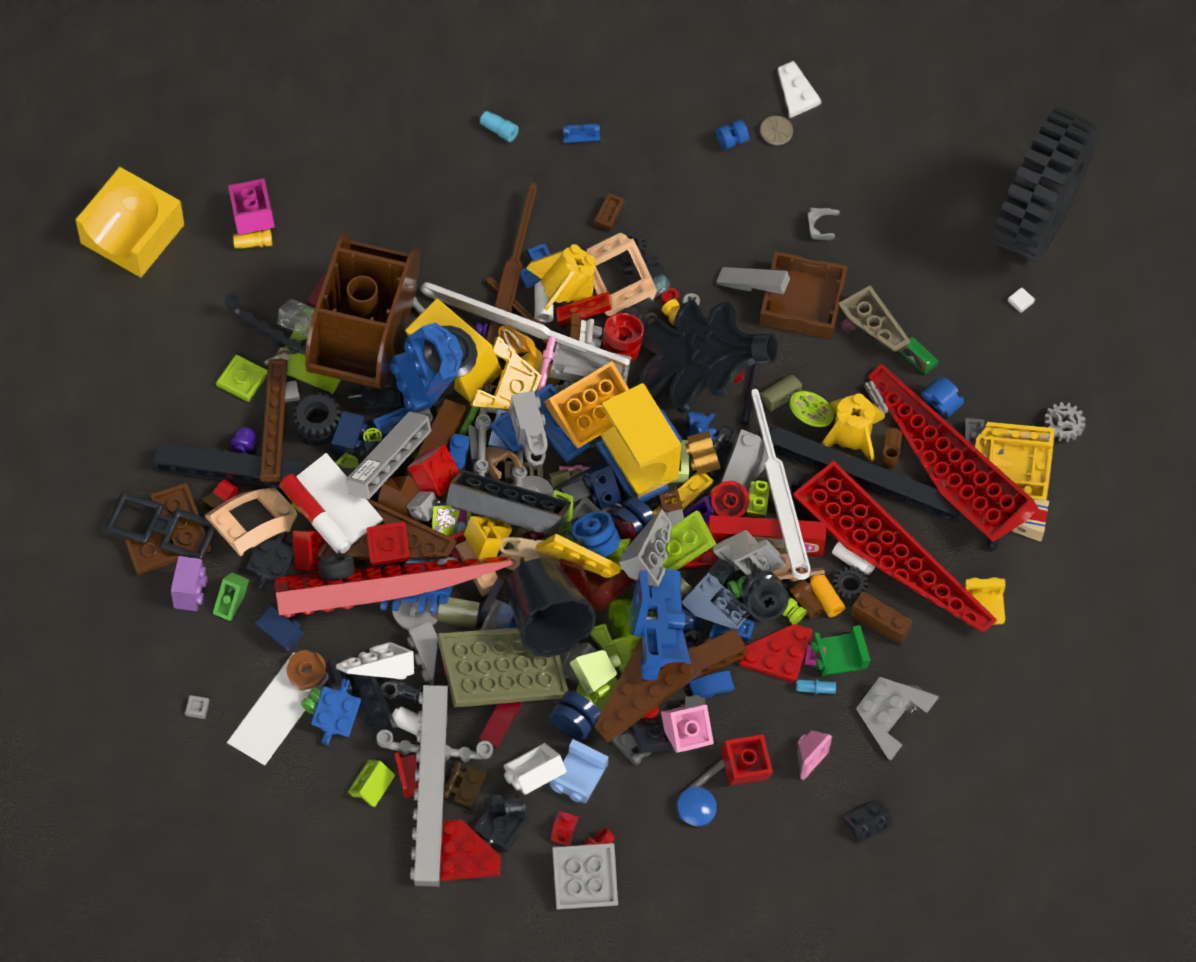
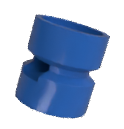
M741 119L730 123V126L724 125L716 129L717 139L724 150L735 147L736 143L740 145L749 141L747 127Z

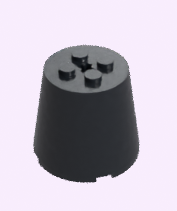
M550 558L529 560L518 566L509 576L506 590L519 637L525 650H529L533 655L539 657L557 656L577 647L576 643L582 638L586 639L592 632L596 621V614L592 605L555 560Z

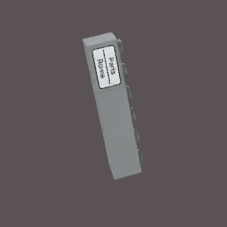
M409 411L348 476L346 483L349 494L369 500L430 434L429 417Z

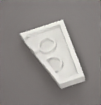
M794 61L778 68V75L782 90L784 91L789 118L821 104V99Z

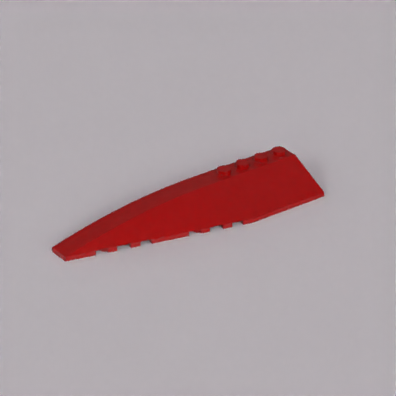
M832 461L793 493L792 496L819 522H826V529L849 551L982 633L997 622V619L835 461Z

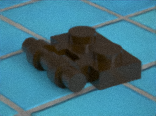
M456 761L454 767H451L449 771L450 776L447 783H444L443 799L448 800L450 794L454 795V804L473 810L486 780L487 772L468 766L466 773L462 772L463 764ZM457 779L462 780L459 788L454 786Z

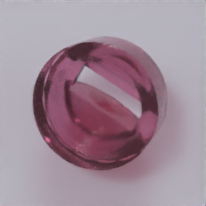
M845 319L840 323L843 331L846 333L856 330V324L849 319Z

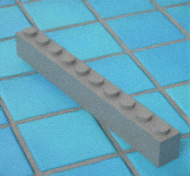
M424 685L423 692H419V704H423V709L418 712V723H422V730H418L417 742H421V750L417 749L416 762H420V769H416L415 781H419V788H415L414 800L418 801V808H414L413 817L414 820H417V828L413 827V840H416V847H412V859L415 860V867H411V879H414L415 886L439 887L448 686Z

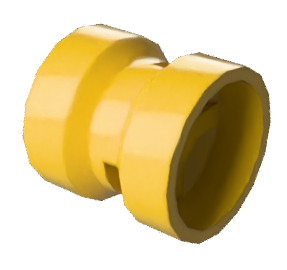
M676 299L668 301L661 309L664 315L669 317L668 320L672 325H675V317L680 308V304Z

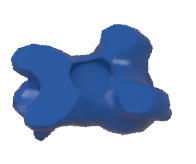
M689 412L687 420L690 428L686 430L687 437L710 431L712 441H715L716 438L713 435L717 430L709 428L715 413L706 416L703 413Z

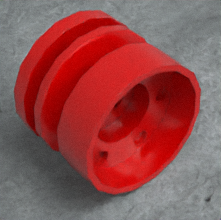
M617 313L610 316L605 323L601 349L611 353L631 356L630 362L634 361L639 355L644 327L642 322L634 315L628 313Z

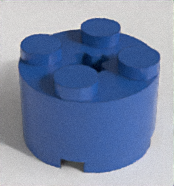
M938 376L921 391L923 401L943 419H948L964 404L963 397L959 398L957 395L959 390L945 377L940 379V376Z

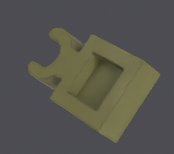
M567 469L550 473L549 478L552 488L580 474L582 470L575 469L570 474Z

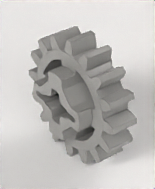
M1060 402L1059 407L1053 404L1052 409L1048 408L1044 417V427L1055 428L1054 438L1056 436L1059 437L1058 440L1060 442L1062 438H1065L1066 442H1069L1070 438L1076 440L1077 435L1081 436L1085 427V417H1081L1082 411H1076L1077 406L1072 408L1070 403L1064 406L1063 402Z

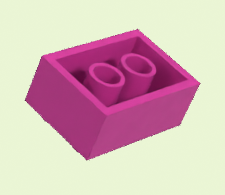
M265 179L228 186L238 235L275 227Z

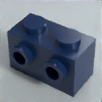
M342 411L332 441L333 453L341 455L348 453L355 456V448L362 443L361 437L368 427V424H365V416Z
M605 462L584 470L586 474L584 480L587 487L591 489L590 499L594 505L603 509L622 501L611 465Z
M272 606L256 622L264 632L289 652L304 635L300 630L302 626L294 619L289 621L283 615H279L278 608L276 610Z

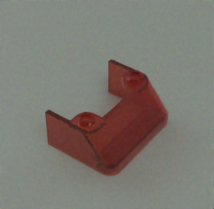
M612 517L620 540L631 539V542H633L637 537L633 523ZM564 559L558 560L561 568L589 601L593 609L596 610L606 608L636 582L635 579L629 578L624 570H620V573L610 578L603 577L594 572H589L585 575L582 565Z

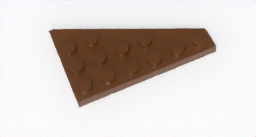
M366 499L383 518L376 526L405 521L410 559L448 558L456 544L455 539L375 501ZM367 533L354 542L345 553H336L325 541L317 556L321 559L330 555L347 554L351 555L353 559H370Z

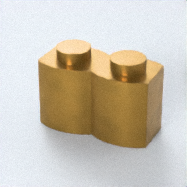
M710 431L687 437L686 450L688 455L692 454L693 459H690L693 470H697L698 475L720 469Z

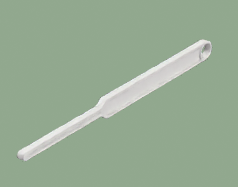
M425 282L420 288L421 292L435 300L438 298L441 302L497 323L511 326L516 330L543 340L548 339L549 336L555 337L558 343L609 362L613 361V363L623 367H627L630 362L622 356L551 331L542 324L434 284Z
M753 389L751 397L768 458L765 463V470L793 576L803 580L810 575L807 553L783 463L775 456L759 391ZM803 567L807 570V572L805 574H799L796 572L795 569Z

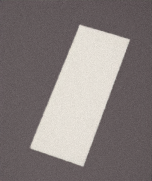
M289 659L227 742L263 765L268 762L305 711L300 703L309 696V691L311 690H299L289 681L286 671ZM304 666L302 672L309 673L312 668ZM327 672L325 680L322 681V683L315 688H318L319 690L322 688V686L329 678Z

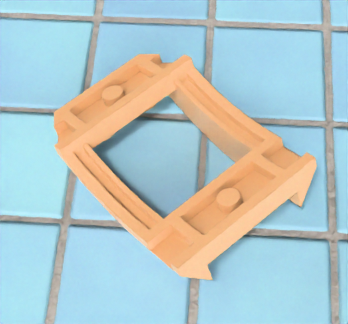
M618 233L588 248L586 251L587 254L592 255L596 259L594 287L597 294L607 292V289L596 265L626 250L629 251L642 280L611 294L612 310L605 312L608 316L617 314L624 308L630 307L648 297L653 301L657 292L635 241L627 238L622 233Z
M266 488L239 494L205 514V517L239 556H242L243 552L250 547L253 548L279 533L290 532L293 522L297 518V512L276 488ZM258 499L275 519L267 521L247 533L229 511L245 502Z

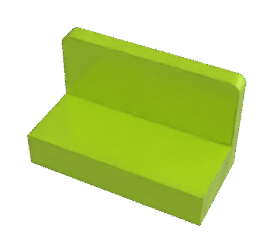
M368 760L348 793L352 797L363 798L370 806L375 807L395 775L381 761Z

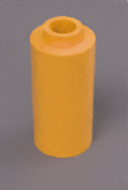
M814 575L810 579L809 585L812 588L813 594L822 604L827 615L834 617L840 614L845 609V605L826 576Z

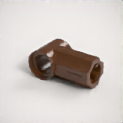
M896 428L888 429L885 433L881 463L888 469L895 468L898 465L902 432Z
M801 580L787 589L789 598L796 600L797 604L807 611L806 614L810 619H815L824 611V607L813 595L812 588L807 581Z

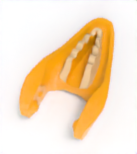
M503 325L499 328V337L504 340L505 344L514 349L516 354L530 352L531 357H537L535 344L532 339L519 333L511 326Z

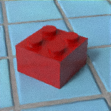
M445 444L428 449L408 466L420 491L434 492L436 497L442 496L449 490L450 483L459 472Z
M764 734L726 740L723 743L721 752L730 786L767 780L773 773Z

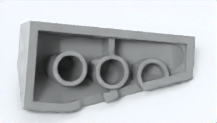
M742 429L735 437L721 482L735 481L748 490L751 486V481H755L765 468V463L768 460L763 440L759 436ZM727 497L725 503L730 504V502L733 500L732 497Z
M662 509L657 511L628 546L619 561L621 568L629 578L637 580L639 570L647 571L648 583L654 587L659 586L665 574L663 561L667 559L668 553L665 552L666 543L670 541L672 522Z

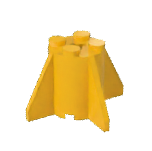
M573 244L563 251L534 260L526 268L542 279L541 285L544 284V292L550 297L544 308L546 311L554 301L558 303L563 301L569 303L571 300L577 302L593 296L596 259L580 249L578 245Z
M855 394L830 402L836 414L833 428L821 444L828 447L838 444L844 449L847 447L851 448V450L861 449L869 462L873 463L875 457L870 438L873 424L883 420L885 414L862 394Z

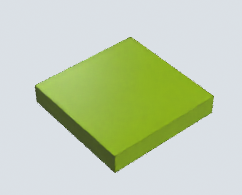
M236 354L217 380L216 386L249 402L267 377L268 370Z

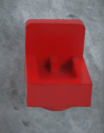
M559 811L553 826L551 841L570 846L579 817Z

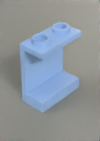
M573 739L569 745V753L563 762L567 772L551 780L550 786L557 793H565L575 802L581 801L586 804L608 765V756Z

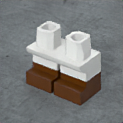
M572 313L567 324L566 336L600 348L601 340L599 339L602 327L595 326L594 319L584 321L579 319V314Z

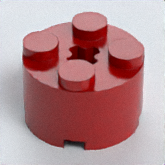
M725 481L717 484L708 495L715 516L741 517L746 512L750 500L746 488L735 481ZM727 497H732L733 499L730 504L725 503Z

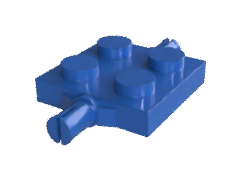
M342 679L339 689L333 690L323 686L310 725L316 726L325 732L321 741L322 744L329 746L332 734H339L347 738L350 735L361 699L347 693L349 680Z

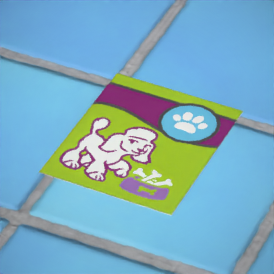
M450 505L433 506L432 529L447 536L466 530L471 513L464 509H454Z

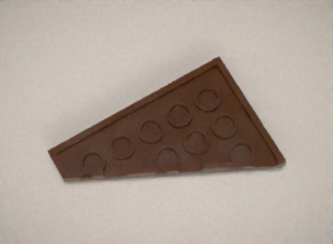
M641 636L595 724V730L607 744L702 674L700 668L691 658L690 664L672 662L660 667L657 680H644L641 677L640 660L644 658Z

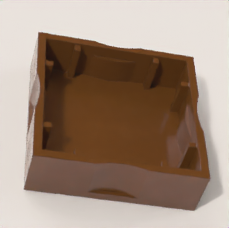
M775 251L771 270L787 271L790 280L784 294L765 292L759 325L832 340L839 310L838 303L841 301L848 266L825 261L808 260L800 256Z

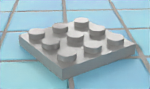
M614 843L553 847L556 909L618 905Z

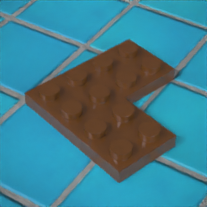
M187 483L150 495L152 501L164 505L162 515L172 518L176 509L199 515ZM180 518L169 543L198 552L206 535L205 529L202 524ZM152 534L147 544L128 538L125 539L137 575L176 563L178 556L181 555L161 549L159 545L163 538L162 536ZM209 545L207 552L212 551L211 545Z

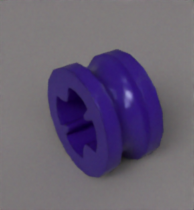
M478 323L476 332L486 340L488 324L481 325V323Z

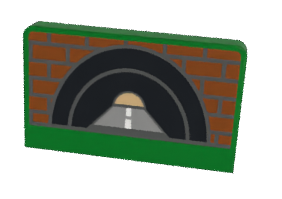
M911 337L909 339L910 343L901 347L898 351L923 375H926L938 365L939 361L914 337Z

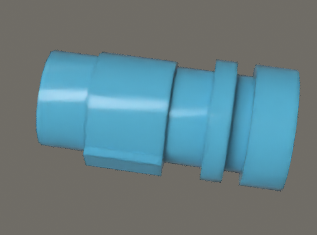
M488 111L484 112L480 119V124L498 133L501 138L508 142L514 140L519 130L517 125L508 120L504 121L505 119Z

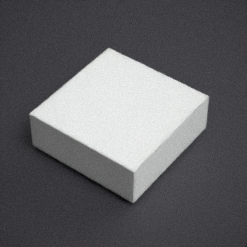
M1020 288L1008 299V302L1020 313L1035 301L1023 288Z

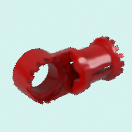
M605 827L603 831H598V834L593 839L588 836L586 838L587 841L583 845L611 844L615 835Z

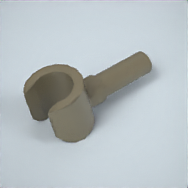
M282 347L275 356L265 360L264 363L268 365L269 360H279L280 358L288 361L291 358L289 355L290 351Z

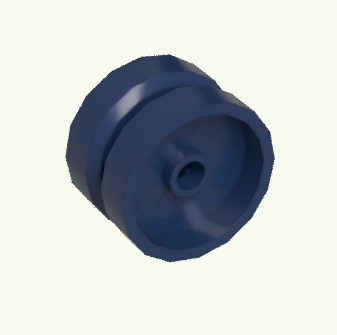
M631 496L622 503V507H618L610 513V516L613 519L618 534L623 539H631V542H633L653 518L654 513L643 501Z
M568 690L563 693L559 699V704L554 706L549 717L552 723L563 733L574 739L584 740L591 731L590 726H594L597 723L601 714L599 709L589 699L579 693Z

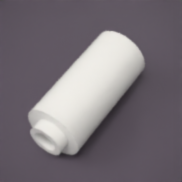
M541 281L534 286L535 319L540 323H548L553 320V304L547 311L544 309L550 297L545 294L544 284L541 285Z
M840 542L836 544L832 551V554L847 565L854 567V570L859 568V573L863 571L865 575H870L875 568L874 565L846 549Z
M404 707L395 709L392 716L396 726L417 736L418 730H422V723H418V714Z

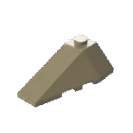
M871 286L838 303L849 320L894 352L910 343L907 335Z

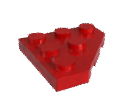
M793 624L745 646L747 656L741 658L739 666L796 683L813 629Z
M461 819L442 821L440 879L442 881L500 876L501 856Z

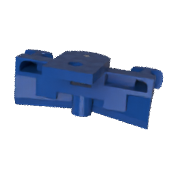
M665 569V574L657 587L649 585L647 571L639 570L636 583L633 584L630 628L633 636H642L644 658L640 660L641 677L644 680L652 681L658 679L660 667L668 663L685 662L690 664L691 662L683 633L685 612H682L681 577L680 572L673 569ZM648 609H653V617L647 616Z

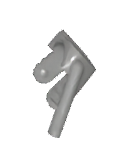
M810 208L808 219L812 239H834L835 235L833 233L820 235V232L814 228V224L823 215H838L840 213L839 210Z

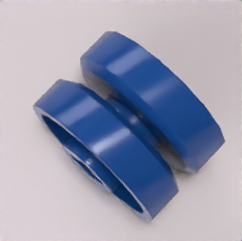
M594 511L580 517L571 528L572 536L578 545L602 557L612 554L620 544L618 531L615 528L612 517L607 512Z

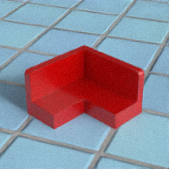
M315 528L293 531L296 570L312 571L319 569L318 561L320 559L317 554L325 540Z

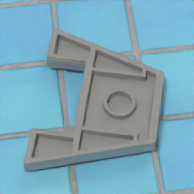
M879 677L856 709L887 758L892 760L903 744L888 734V732L911 702L927 713L939 697Z

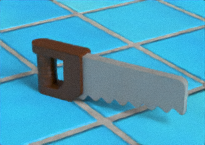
M677 488L658 495L661 509L672 522V526L684 519L683 507ZM675 498L677 502L667 504L664 500Z

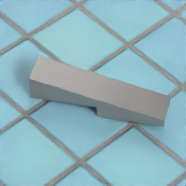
M722 267L716 283L717 285L750 292L754 288L784 294L790 278L787 271Z

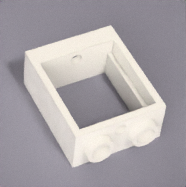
M545 743L503 765L506 771L504 773L506 781L509 784L512 783L516 790H520L524 794L567 772L561 756Z

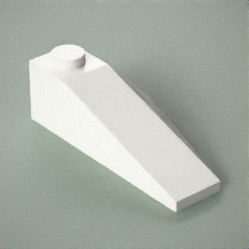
M388 642L370 648L369 653H359V658H349L337 664L336 669L349 674L405 679L406 676L414 674L413 651Z

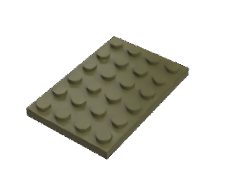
M517 628L440 633L437 637L454 707L561 698L565 691H568L559 655L539 657L533 655L529 650H525Z

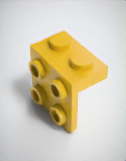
M992 577L989 579L970 578L966 580L964 588L997 619L995 624H1004L1003 592L1005 589V579Z

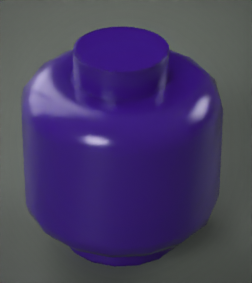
M248 427L238 428L230 440V447L234 453L245 452L250 455L257 444V436Z

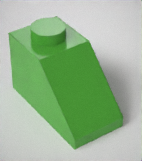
M230 573L223 578L213 614L231 621L245 596L249 579L234 573Z

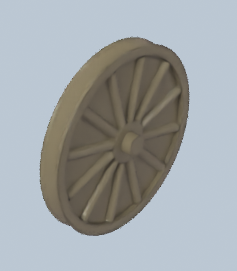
M781 116L768 117L762 122L760 128L762 138L773 145H782L788 142L793 133L791 123Z

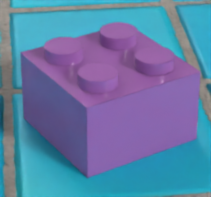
M178 556L171 587L174 608L197 611L198 606L202 605L204 594L201 592L202 588L206 587L207 576H205L206 567H203L202 559Z

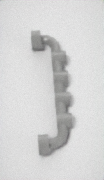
M382 730L377 734V743L380 747L400 751V754L403 756H408L411 752L417 753V749L421 750V744H411L407 740L400 743L393 742V735L388 730ZM481 741L477 745V751H470L468 747L452 749L446 745L445 760L450 759V757H459L461 762L466 763L470 759H487L491 757L493 747L488 741Z

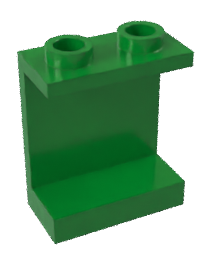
M860 625L853 626L851 633L820 638L818 632L815 633L813 641H811L812 652H815L817 657L816 667L818 670H821L822 676L867 669L869 666L870 657Z

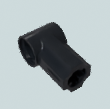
M334 658L326 663L330 689H339L342 679L349 680L345 672L336 669V665L341 663L342 659ZM349 683L347 693L353 695L351 684Z

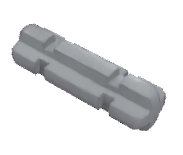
M869 381L865 383L864 387L874 405L884 414L887 413L889 410L879 391L875 389L874 382Z

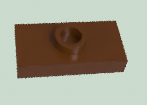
M608 193L594 219V225L611 231L625 203V199Z

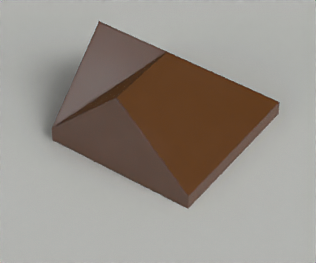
M410 476L391 477L382 485L377 503L413 519L407 505L421 491Z

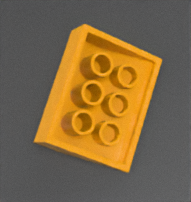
M613 361L547 399L544 403L554 420L578 449L614 426L603 409L602 403L629 390Z

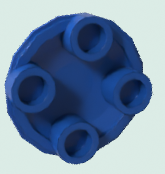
M692 787L686 789L680 795L678 812L681 820L693 826L707 825L714 818L717 811V803L714 796L708 790L701 787Z

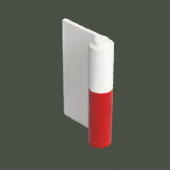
M326 453L299 475L290 474L280 482L279 487L336 553H345L354 542L367 533V527L376 526L383 518L366 499L349 494L346 475Z

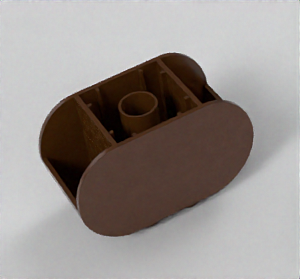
M346 231L340 235L309 328L305 355L307 372L378 389H383L386 386L391 375L390 361L398 353L416 293L420 270L419 248H412L408 254L352 241L350 233Z

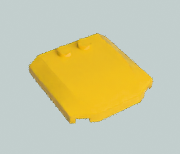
M987 422L982 433L976 438L975 448L1033 500H1047L1055 428ZM1003 449V454H998Z

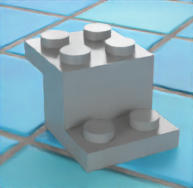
M747 530L713 546L714 553L720 559L735 568V571L741 569L747 576L760 570L774 572L786 566V559L766 539L757 542Z

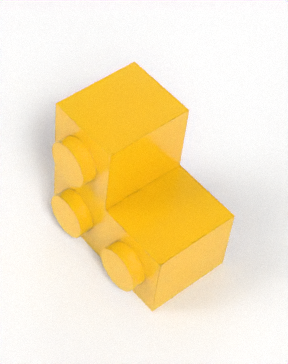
M471 516L464 536L478 559L497 557L502 539L510 536L512 528L504 521H495L484 516Z

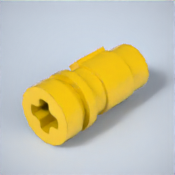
M270 228L248 234H233L235 249L254 246L264 247V245L266 247L273 246Z

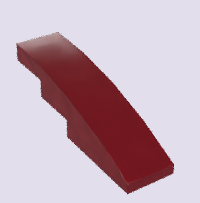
M525 701L498 704L482 732L479 742L488 741L492 744L493 748L498 750L504 736L507 735L512 723L515 722Z

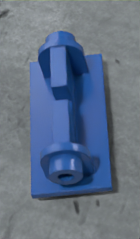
M599 124L567 125L562 127L564 143L600 141Z

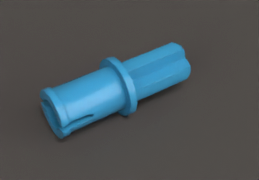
M818 679L815 681L797 680L796 690L798 692H813L815 695L818 693L835 694L836 682L818 681Z

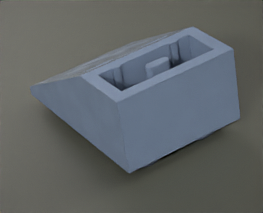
M709 572L681 602L695 616L736 630L751 614L746 605L735 598L733 593L721 585L718 579Z

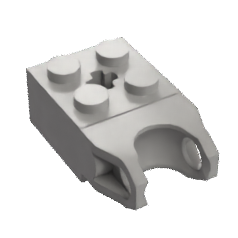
M534 390L511 395L509 407L518 445L522 444L526 459L533 467L543 465L547 450V439L543 426L545 425L544 414H540V399L535 396ZM531 454L535 456L541 454L542 459L540 461H533Z

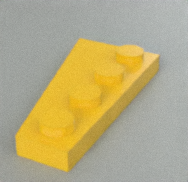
M558 534L536 544L534 551L600 574L606 578L620 573L621 565Z

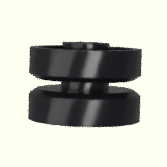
M760 570L745 578L741 585V599L751 615L758 620H773L783 614L788 606L789 596L786 588L782 585L780 579L770 571Z

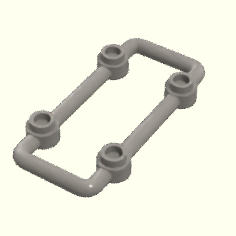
M481 407L479 416L475 421V427L479 430L478 461L473 467V473L486 476L489 471L488 463L485 461L486 431L490 427L491 419L487 412L497 414L498 409ZM522 449V450H520L519 452H517L516 455L519 457V459H520L521 462L523 463V449ZM515 466L512 469L511 479L515 481V486L522 487V482L527 475V470L524 466L522 468Z

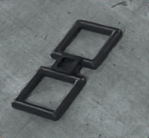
M127 492L120 494L105 527L107 532L144 544L149 542L152 534L162 536L163 538L159 545L161 549L181 556L203 560L216 531V528L207 518L180 509H176L171 518L162 515L164 505ZM126 501L154 509L143 535L115 526ZM180 518L209 527L198 552L169 543Z

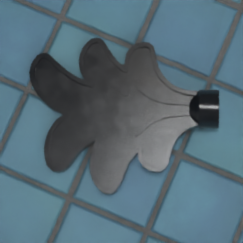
M694 300L685 302L679 308L675 317L677 330L669 327L655 313L650 312L644 316L642 322L644 333L641 342L654 357L643 368L638 385L644 383L650 395L654 398L672 382L669 389L670 401L678 412L685 413L693 406L699 394L706 386L713 395L721 397L730 391L735 378L746 367L755 363H775L778 356L777 338L773 333L747 334L740 331L736 325L735 309L730 302H722L715 305L710 311L708 318L704 317L699 305Z

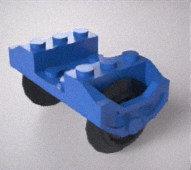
M435 322L421 326L420 329L409 335L404 344L406 352L395 355L390 361V370L395 374L399 391H402L405 407L410 412L415 413L440 405L445 399L448 400L454 390V378H461L468 374L476 364L478 355L476 344L468 333L461 328L451 325L440 326Z

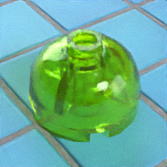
M619 599L612 601L610 604L608 617L609 620L612 619L614 626H610L616 638L632 636L630 628L632 600Z

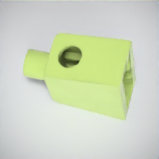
M601 650L579 656L570 662V665L586 695L589 696L617 675L615 667L621 665V661L616 654L608 657L607 653Z

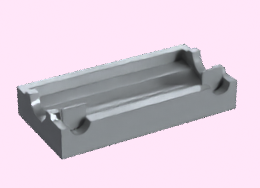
M557 342L550 377L577 382L608 364L609 361ZM616 354L627 358L629 361L631 360V356ZM630 362L627 367L614 363L626 383Z

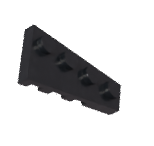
M647 719V722L637 721L630 726L640 754L674 749L664 731L663 723ZM710 724L713 743L716 744L717 737L715 735L712 724Z

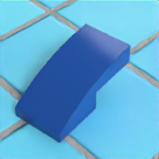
M730 671L707 675L689 682L692 695H698L705 699L713 698L714 694L733 692L734 690Z

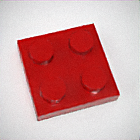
M405 521L366 528L372 566L410 560Z

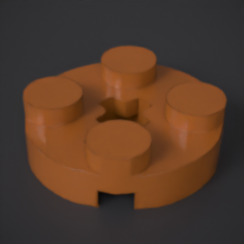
M309 650L295 653L291 656L287 665L288 679L299 690L304 691L317 687L326 678V663L323 657L316 652H309ZM304 666L312 668L309 673L302 672Z

